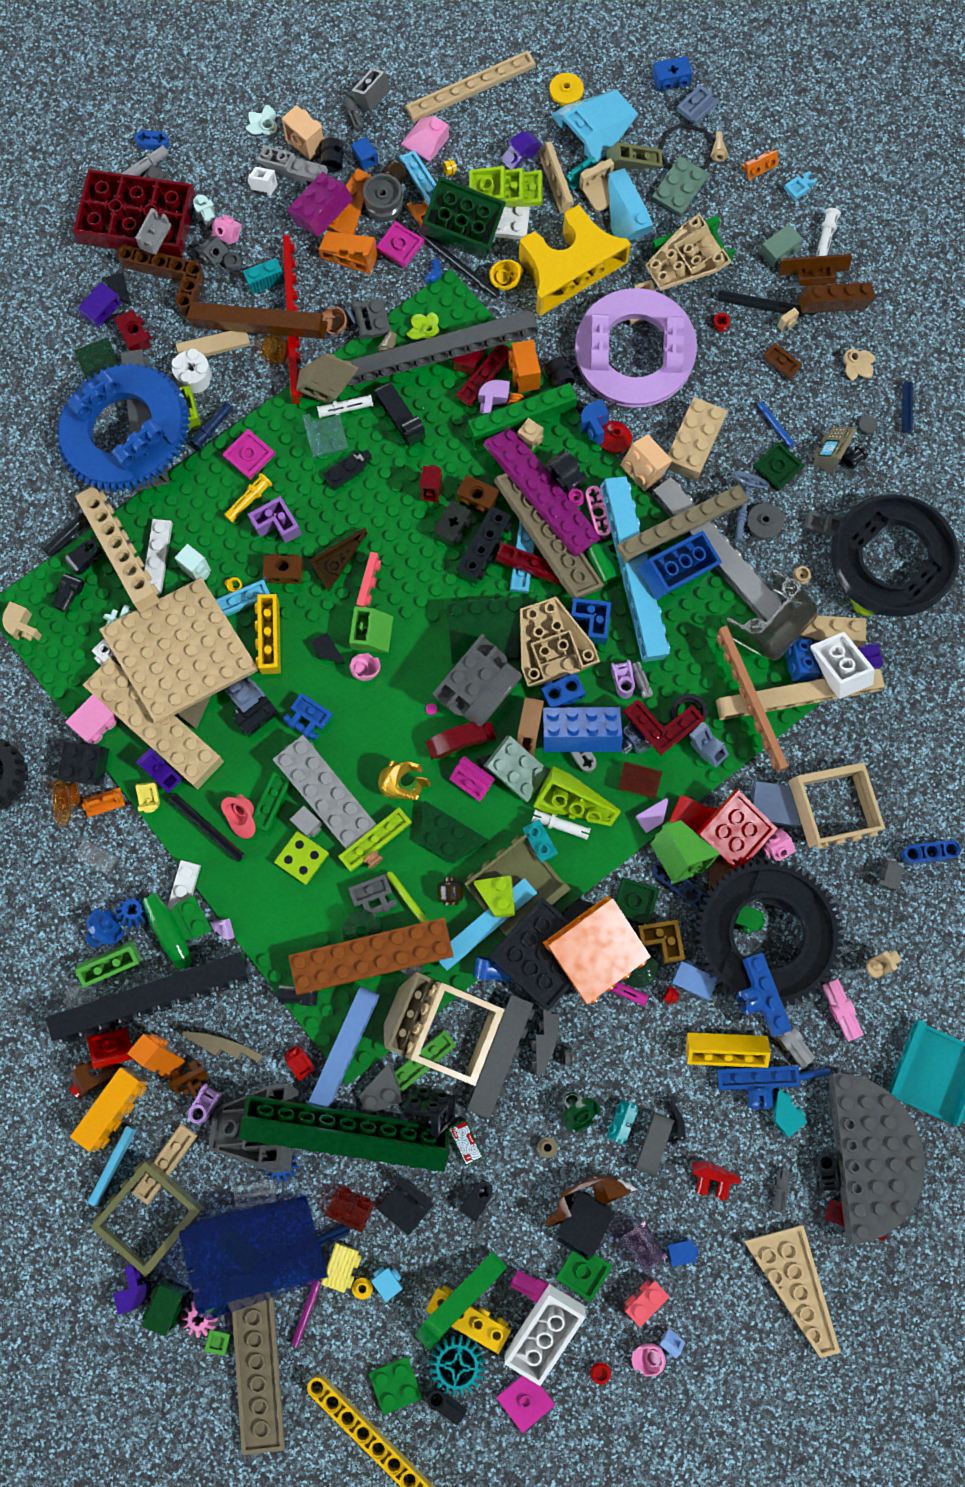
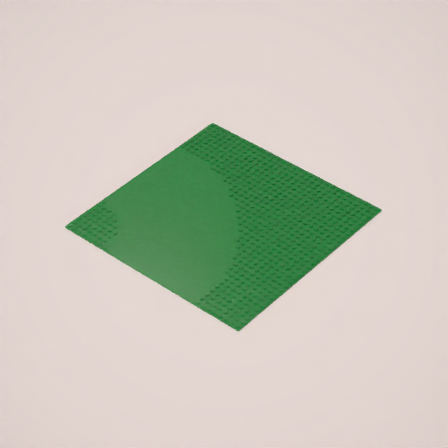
M448 270L436 282L430 283L387 314L390 329L397 335L395 348L426 340L425 338L413 340L406 335L413 328L411 317L416 314L427 316L431 312L435 313L439 318L437 325L439 327L438 336L496 320L453 270ZM358 335L333 353V355L341 360L351 361L378 353L377 348L385 336L362 340ZM515 341L505 343L504 345L511 349V344L515 343ZM496 346L485 349L479 366ZM452 358L358 385H346L339 396L333 401L341 402L371 395L373 406L339 413L340 415L338 416L334 414L319 418L317 406L328 404L304 393L300 397V404H293L289 385L208 443L200 451H197L168 472L170 484L156 487L152 485L151 488L143 490L112 514L113 517L117 516L122 524L119 527L120 530H125L136 549L135 557L139 556L144 564L142 567L143 571L146 565L153 519L172 521L173 525L162 594L159 593L157 595L159 599L194 582L191 577L181 570L175 559L187 544L205 557L211 571L204 582L215 600L229 594L228 588L225 586L227 579L238 578L243 587L263 580L264 556H269L270 554H279L281 556L296 554L303 558V584L265 583L269 593L277 594L279 599L281 674H261L258 668L257 672L249 675L279 714L248 737L233 718L234 712L239 707L224 691L227 688L211 695L197 730L178 714H175L183 724L224 761L198 790L157 754L183 780L170 793L156 782L160 799L159 807L150 813L138 811L139 801L136 784L153 782L155 780L136 761L151 747L120 719L116 721L117 723L112 729L107 730L103 734V738L97 744H93L94 746L109 749L106 770L178 865L181 860L201 865L195 887L220 920L230 918L234 938L277 995L279 985L294 986L288 955L420 924L389 880L388 883L392 894L385 897L387 901L395 899L397 906L391 908L386 913L384 911L377 913L370 919H359L358 912L363 911L364 907L363 905L354 906L348 888L384 874L386 875L388 872L394 873L429 921L445 918L449 938L452 941L485 912L465 887L464 883L467 882L465 879L471 873L475 872L477 874L481 871V866L486 861L490 860L492 862L497 858L496 853L505 847L507 850L512 845L511 841L517 836L523 837L525 835L523 828L533 823V816L541 818L534 815L535 809L541 810L533 806L543 782L529 801L525 802L500 779L494 776V782L484 798L479 802L449 779L464 756L478 766L477 759L492 755L507 735L517 741L525 698L544 701L541 695L543 685L527 686L521 670V658L507 659V662L522 674V678L486 721L491 722L497 740L490 743L472 745L460 749L446 758L431 760L425 743L444 731L471 723L464 716L460 717L452 714L432 697L433 692L457 665L452 664L447 603L523 597V606L527 607L557 597L571 615L573 602L563 586L532 574L528 593L510 591L513 567L495 560L499 549H496L494 552L495 558L492 564L487 565L484 579L482 581L479 580L477 585L457 576L456 569L487 515L476 512L470 506L465 508L471 510L472 522L468 528H464L462 532L463 537L458 544L455 543L452 548L433 538V530L451 500L459 504L456 500V493L466 475L499 489L494 479L506 473L484 447V443L476 446L473 443L468 431V421L483 415V413H480L481 403H478L477 399L469 408L455 397L456 393L471 375L455 371ZM507 363L494 380L510 381L509 394L518 393L517 387H514L512 382L513 371H510L509 364ZM541 371L540 389L519 394H522L525 400L552 390L554 387ZM387 381L392 383L414 417L418 416L425 428L426 438L411 447L407 446L374 395L373 389ZM493 405L492 412L506 406ZM575 409L537 423L543 427L544 438L539 445H536L532 453L545 467L546 462L561 450L569 451L580 464V473L584 471L587 477L573 489L581 490L585 496L586 490L589 487L597 486L600 488L605 479L626 476L628 483L631 485V497L635 501V514L639 518L640 525L647 523L648 526L652 524L654 527L670 519L647 491H643L628 473L624 471L620 466L622 462L614 453L606 451L600 445H596L594 440L589 438L588 432L581 433V416ZM247 429L276 454L251 480L222 455ZM367 449L372 459L366 463L367 466L364 468V471L338 489L333 490L323 477V474L352 454H360ZM423 465H436L442 468L443 484L439 503L421 501L419 485ZM262 473L273 485L271 487L268 486L261 493L262 496L252 501L232 523L225 517L224 513L248 490V485H252L259 478V474ZM500 491L499 499L494 508L511 515V523L513 524L510 532L504 534L503 543L516 548L519 519ZM591 492V496H593L595 504L597 503V495H595L594 492ZM475 494L473 496V498L479 499L482 497L479 494ZM281 496L298 524L302 535L286 544L277 529L259 537L248 514ZM584 498L583 504L577 506V508L592 525L586 499ZM596 508L593 511L594 515L598 517L604 514L600 508ZM601 521L600 530L606 533L607 528L603 527V521ZM365 527L368 534L332 589L327 591L309 563V560ZM93 528L0 594V631L67 719L92 695L83 684L101 667L94 659L96 655L92 650L104 639L99 630L107 624V620L103 618L104 614L111 615L114 609L118 611L116 617L119 618L124 605L130 606L129 610L133 612L138 610L128 595ZM612 533L608 538L602 539L599 544L612 541ZM684 534L663 546L666 550L688 537ZM84 541H95L102 550V557L91 565L86 572L76 575L64 561L65 557ZM535 544L534 555L544 558ZM615 546L609 547L611 553L616 554ZM659 549L650 551V555L653 556L661 553ZM586 551L583 552V554L585 555V557L587 558V560H588L589 563L591 564V562H590L588 556L586 555ZM370 552L378 553L381 567L379 572L376 571L375 578H377L374 589L371 588L370 595H372L370 606H366V608H373L394 617L389 654L353 650L349 644L354 606L357 607L356 603ZM281 566L279 570L285 571L288 566ZM715 568L657 600V604L661 608V620L666 628V641L670 644V654L661 660L642 662L622 577L608 585H604L601 590L580 598L611 602L608 637L606 645L594 644L600 662L576 673L586 692L585 698L564 708L620 707L623 731L630 722L623 714V711L639 699L664 728L672 722L670 710L674 701L681 695L695 694L706 702L708 708V716L704 723L709 726L713 737L724 743L729 755L715 768L693 749L689 743L692 740L688 734L662 756L653 747L639 755L633 749L627 754L622 752H592L596 759V767L592 772L584 773L580 770L570 752H543L542 709L534 758L549 771L554 766L571 774L621 810L612 826L591 823L587 819L577 817L570 819L569 816L557 814L556 817L591 828L590 833L581 831L589 835L587 840L555 828L549 829L548 826L543 825L558 854L554 855V858L546 860V862L564 884L566 883L571 888L570 892L553 905L559 913H562L651 841L663 829L662 826L669 821L680 796H686L699 802L764 749L762 745L763 738L754 727L755 720L753 715L719 720L715 700L740 694L739 683L733 679L732 667L730 663L726 662L724 658L725 651L722 646H719L716 639L720 628L728 627L755 691L804 683L791 681L786 658L783 654L784 646ZM66 572L85 581L82 592L75 596L67 613L51 605L60 588V579ZM232 581L234 585L233 588H239L240 583L238 581ZM10 601L30 611L32 616L27 625L37 629L42 634L39 641L34 639L28 641L21 636L19 640H16L5 630L2 618ZM255 605L226 618L256 664L258 650L255 647V639H258V632L255 630V621H258V614L255 613ZM578 624L588 636L589 625ZM328 633L345 663L339 664L338 662L320 659L311 641ZM369 653L374 658L378 657L381 667L377 676L372 680L360 681L352 675L349 666L352 658L357 654ZM630 660L632 665L633 663L640 662L642 671H644L649 683L648 687H651L653 695L644 699L641 694L642 690H639L634 678L635 688L632 696L627 699L619 697L611 673V663L619 664ZM572 684L566 686L569 691L576 690V687ZM628 685L621 686L625 691L630 690ZM550 692L548 694L549 697L552 699H556L559 697V695L556 692ZM301 693L333 713L332 718L323 730L315 727L313 730L319 735L316 741L311 738L307 740L313 743L315 750L372 820L378 825L400 807L412 822V824L378 850V856H382L383 860L372 869L368 868V863L365 864L363 862L352 872L349 871L338 857L346 850L345 847L292 783L269 832L255 827V833L249 839L241 838L234 833L222 811L221 803L225 798H235L237 795L242 794L253 804L255 813L273 772L285 775L273 761V758L285 750V746L292 744L303 734L296 728L292 729L289 727L288 723L283 720L286 714L291 717L295 715V712L290 708ZM545 701L543 704V708H547ZM685 702L679 706L678 716L691 705L700 713L699 707L692 702ZM821 702L765 712L776 739ZM433 703L437 706L436 714L429 715L426 712L428 704ZM303 717L299 721L306 727L310 723ZM583 757V766H588L589 768H591L592 761H587L586 758ZM389 761H395L398 764L409 761L419 764L422 772L409 771L401 777V784L409 786L416 777L428 778L431 784L429 787H421V793L418 795L419 798L417 800L393 799L380 791L379 775L383 769L388 767ZM174 793H177L245 854L244 858L240 862L233 859L169 801V798ZM667 798L668 803L663 823L645 833L636 816ZM424 801L487 838L488 842L453 864L419 844ZM303 806L322 823L321 831L315 837L311 836L309 839L329 852V855L307 885L274 863L297 831L302 833L290 819ZM444 877H456V881L462 882L463 899L459 901V905H443V902L438 900L437 884L444 881ZM380 899L369 902L370 908L381 904ZM497 928L448 971L437 961L422 965L424 968L421 974L434 979V983L441 982L464 992L479 980L473 977L477 956L489 958L488 956L506 936ZM400 971L319 990L317 1006H302L294 1003L285 1005L325 1058L328 1059L359 988L362 986L380 994L343 1078L346 1084H350L391 1051L385 1048L383 1025L398 988L410 977ZM444 991L436 1014L457 996Z

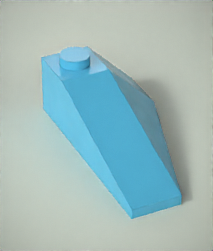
M625 168L608 173L610 229L613 236L627 238L630 241L649 234L653 223Z

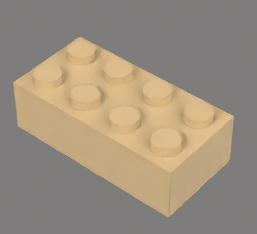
M693 397L668 453L672 462L667 470L697 482L728 410Z

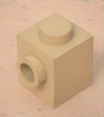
M528 418L519 429L517 436L532 451L544 438L543 427Z

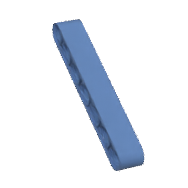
M362 986L359 988L308 1105L331 1107L380 994Z

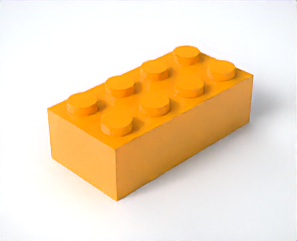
M120 1067L70 1138L89 1152L104 1149L110 1141L108 1137L122 1125L121 1119L125 1114L128 1115L135 1106L133 1103L136 1098H140L147 1090L146 1085L148 1081L130 1068Z

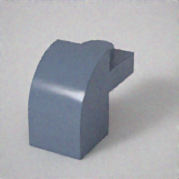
M704 722L689 734L692 740L689 743L693 749L715 768L729 755L724 743L713 737L709 726Z

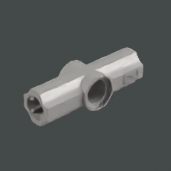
M791 1025L792 1031L778 1035L776 1039L783 1049L791 1054L798 1066L803 1068L811 1063L815 1056L803 1042L800 1032L795 1026Z

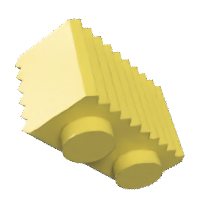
M336 1242L321 1285L345 1293L347 1288L351 1289L355 1278L351 1274L354 1268L358 1269L362 1256L358 1255L360 1250Z

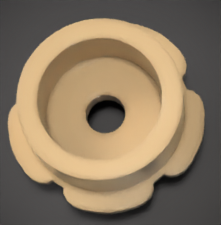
M801 566L793 571V579L796 583L806 584L811 578L810 570L807 567Z

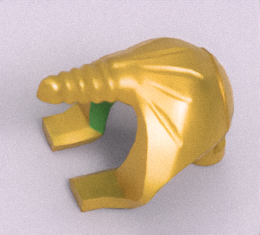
M389 761L388 767L383 769L379 775L380 791L393 799L417 800L419 798L418 795L421 793V787H429L431 783L428 778L416 777L411 785L403 786L401 784V777L409 771L422 772L419 764L409 761L400 764L395 761Z

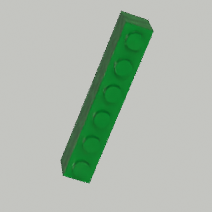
M571 383L469 420L468 431L476 446L509 428H513L514 431L519 430L528 418L538 423L575 409L577 396Z

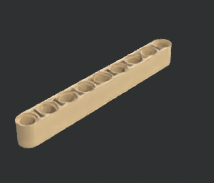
M875 669L874 684L846 697L885 689L881 669ZM826 679L756 691L765 712L839 699L829 687ZM740 694L715 700L719 720L749 715L746 699L742 698Z

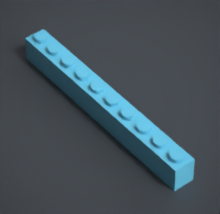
M626 476L605 479L600 488L642 662L661 660L670 654V644L666 641L665 637L666 628L661 620V608L637 568L648 560V554L646 553L625 563L616 549L618 544L640 534V521L635 514L636 505L631 497V485L628 483Z

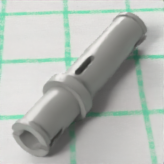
M162 145L151 154L147 153L145 158L120 174L138 176L150 168L151 165L156 166L157 162L169 156V153Z

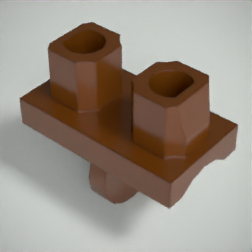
M197 1060L187 1065L190 1072L185 1075L181 1069H176L170 1073L171 1082H169V1085L176 1094L183 1092L186 1095L191 1092L195 1097L198 1095L197 1089L203 1086L202 1081L210 1078L209 1073Z

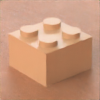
M296 105L282 117L285 138L303 156L311 161L321 152V142L324 139L322 125L317 120L314 121L305 109L302 110Z
M647 434L632 444L620 466L643 491H646L660 481L671 464L672 459Z

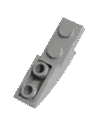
M265 145L257 158V161L265 167L305 185L313 182L322 171L326 174L328 172L325 165L296 158L294 153Z

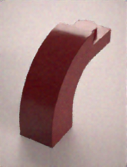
M471 722L444 731L425 743L431 760L446 758L452 753L472 745L493 742L497 738L491 722H485L482 726Z

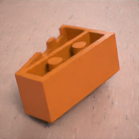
M326 231L319 247L320 259L370 275L377 259L375 237Z
M152 1033L150 1035L143 1034L127 1053L142 1067L153 1072L157 1069L159 1070V1075H164L169 1080H171L170 1073L180 1069L186 1062L185 1059L167 1045L169 1043L168 1040L161 1035L158 1036Z

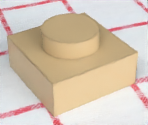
M793 308L780 317L777 326L781 331L787 327L789 329L797 323L799 315L797 309Z

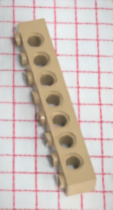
M90 487L76 495L75 497L138 611L142 613L159 603L160 600L157 595L160 592L154 583L150 584L149 581L152 578L147 570L143 571L142 567L144 564L140 557H135L134 554L137 551L132 543L128 544L127 540H129V537L125 530H120L119 527L122 524L117 516L113 517L112 514L115 512L110 503H105L108 499L104 492Z

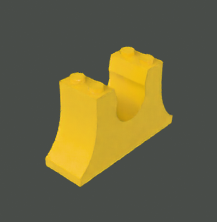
M580 205L574 208L571 207L564 213L563 235L566 243L571 247L565 250L552 249L545 243L544 238L535 231L524 235L519 242V260L531 275L537 288L536 312L539 316L628 263L631 246L628 239L618 238L604 232L588 217Z

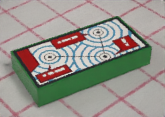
M467 1120L449 1128V1132L465 1166L484 1157Z

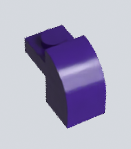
M520 132L508 143L510 147L501 157V160L510 169H517L525 157L532 159L543 144L531 132Z
M151 748L136 761L168 793L183 780Z
M133 1265L125 1267L129 1288L113 1294L118 1315L141 1306L147 1300L150 1293V1281L142 1283L143 1274Z

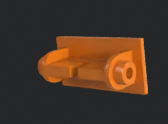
M768 150L766 153L758 156L757 160L752 159L744 162L742 170L747 172L748 180L778 166V150Z
M121 788L83 799L84 803H82L83 810H86L88 818L125 806Z

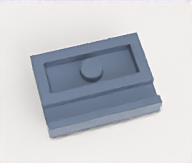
M700 84L677 106L676 111L696 125L718 104L719 99L714 98L713 94Z
M249 676L224 690L243 713L259 701V697L266 696Z

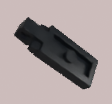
M367 449L360 454H352L325 472L323 477L331 488L336 490L362 473L367 466L366 463L372 459V456Z

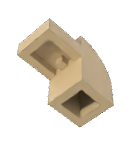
M10 601L2 618L5 630L16 640H19L21 636L28 641L32 639L39 641L42 636L37 629L27 625L32 616L30 611Z

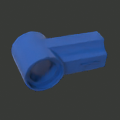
M477 956L473 972L474 978L486 981L494 979L511 982L512 978L490 958Z

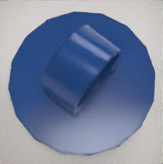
M100 909L92 911L86 920L89 933L86 935L87 943L92 947H99L103 943L108 945L118 943L125 934V929L122 930L120 925L121 920H117L116 914L109 910L103 912L99 911Z

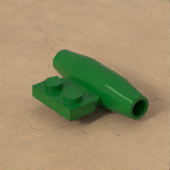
M157 893L144 898L142 903L149 924L167 956L178 970L193 963L186 940L196 939L212 930L195 895L177 903L171 911Z

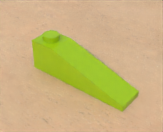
M554 766L545 778L533 806L550 815L555 814L557 816V814L569 816L570 819L577 817L587 819L591 823L612 826L621 812L620 809L574 776Z

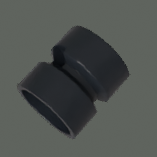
M334 137L322 140L320 164L325 165L328 172L332 173L339 172L343 168L344 144L340 139Z
M556 357L545 365L544 370L548 378L551 379L554 388L571 383L572 386L575 384L576 378L569 369L564 357Z

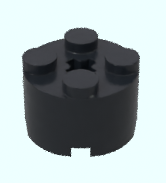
M565 449L546 462L545 467L548 473L557 480L558 486L565 493L570 492L587 478L584 471L580 473V464Z

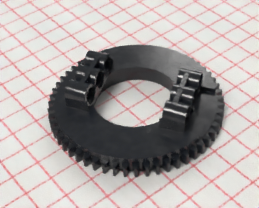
M760 860L758 865L755 861H752L751 867L746 862L743 864V869L738 865L736 866V872L730 869L729 875L724 873L722 875L723 880L718 878L716 880L717 885L712 884L710 886L713 891H706L709 898H702L705 905L700 904L698 907L702 912L696 913L700 920L695 921L699 928L694 929V932L699 933V936L694 938V940L700 941V944L696 945V948L701 949L698 956L704 957L701 961V964H707L704 970L712 972L709 978L716 977L714 984L722 983L720 990L728 988L727 995L735 993V1000H737L738 992L751 987V982L743 963L745 957L741 955L735 944L733 934L734 923L741 909L753 901L763 902L766 905L797 916L802 927V946L796 958L787 966L779 969L768 967L783 1007H787V1001L793 1006L795 1005V999L798 1003L803 1002L802 996L805 999H809V993L815 995L817 993L815 988L819 990L823 988L820 982L828 983L825 976H833L830 970L837 969L833 963L840 962L836 955L842 954V951L837 948L844 945L838 941L844 938V935L838 933L843 930V927L837 926L842 919L835 917L840 911H833L837 904L829 903L833 897L825 896L828 890H820L823 885L822 883L815 885L816 877L809 880V872L803 876L802 868L796 872L795 865H792L788 869L787 862L783 863L782 867H780L778 860L774 865L771 860H768L766 865L763 860Z

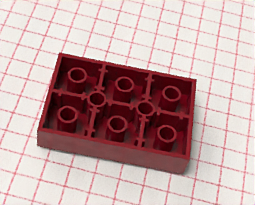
M88 169L73 229L74 236L78 244L119 249L124 245L139 248L135 237L150 209L153 208L160 217L165 214L172 225L158 253L182 258L194 208L193 201L196 197L193 184Z

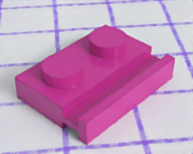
M465 756L460 760L449 778L479 802L484 798L495 778Z

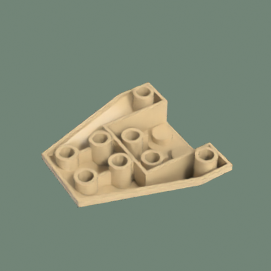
M699 213L685 222L645 266L660 291L716 273L732 262L724 249L720 248L712 236L707 223Z
M557 597L520 609L521 670L528 687L558 680L568 673L573 675L600 662L593 642Z

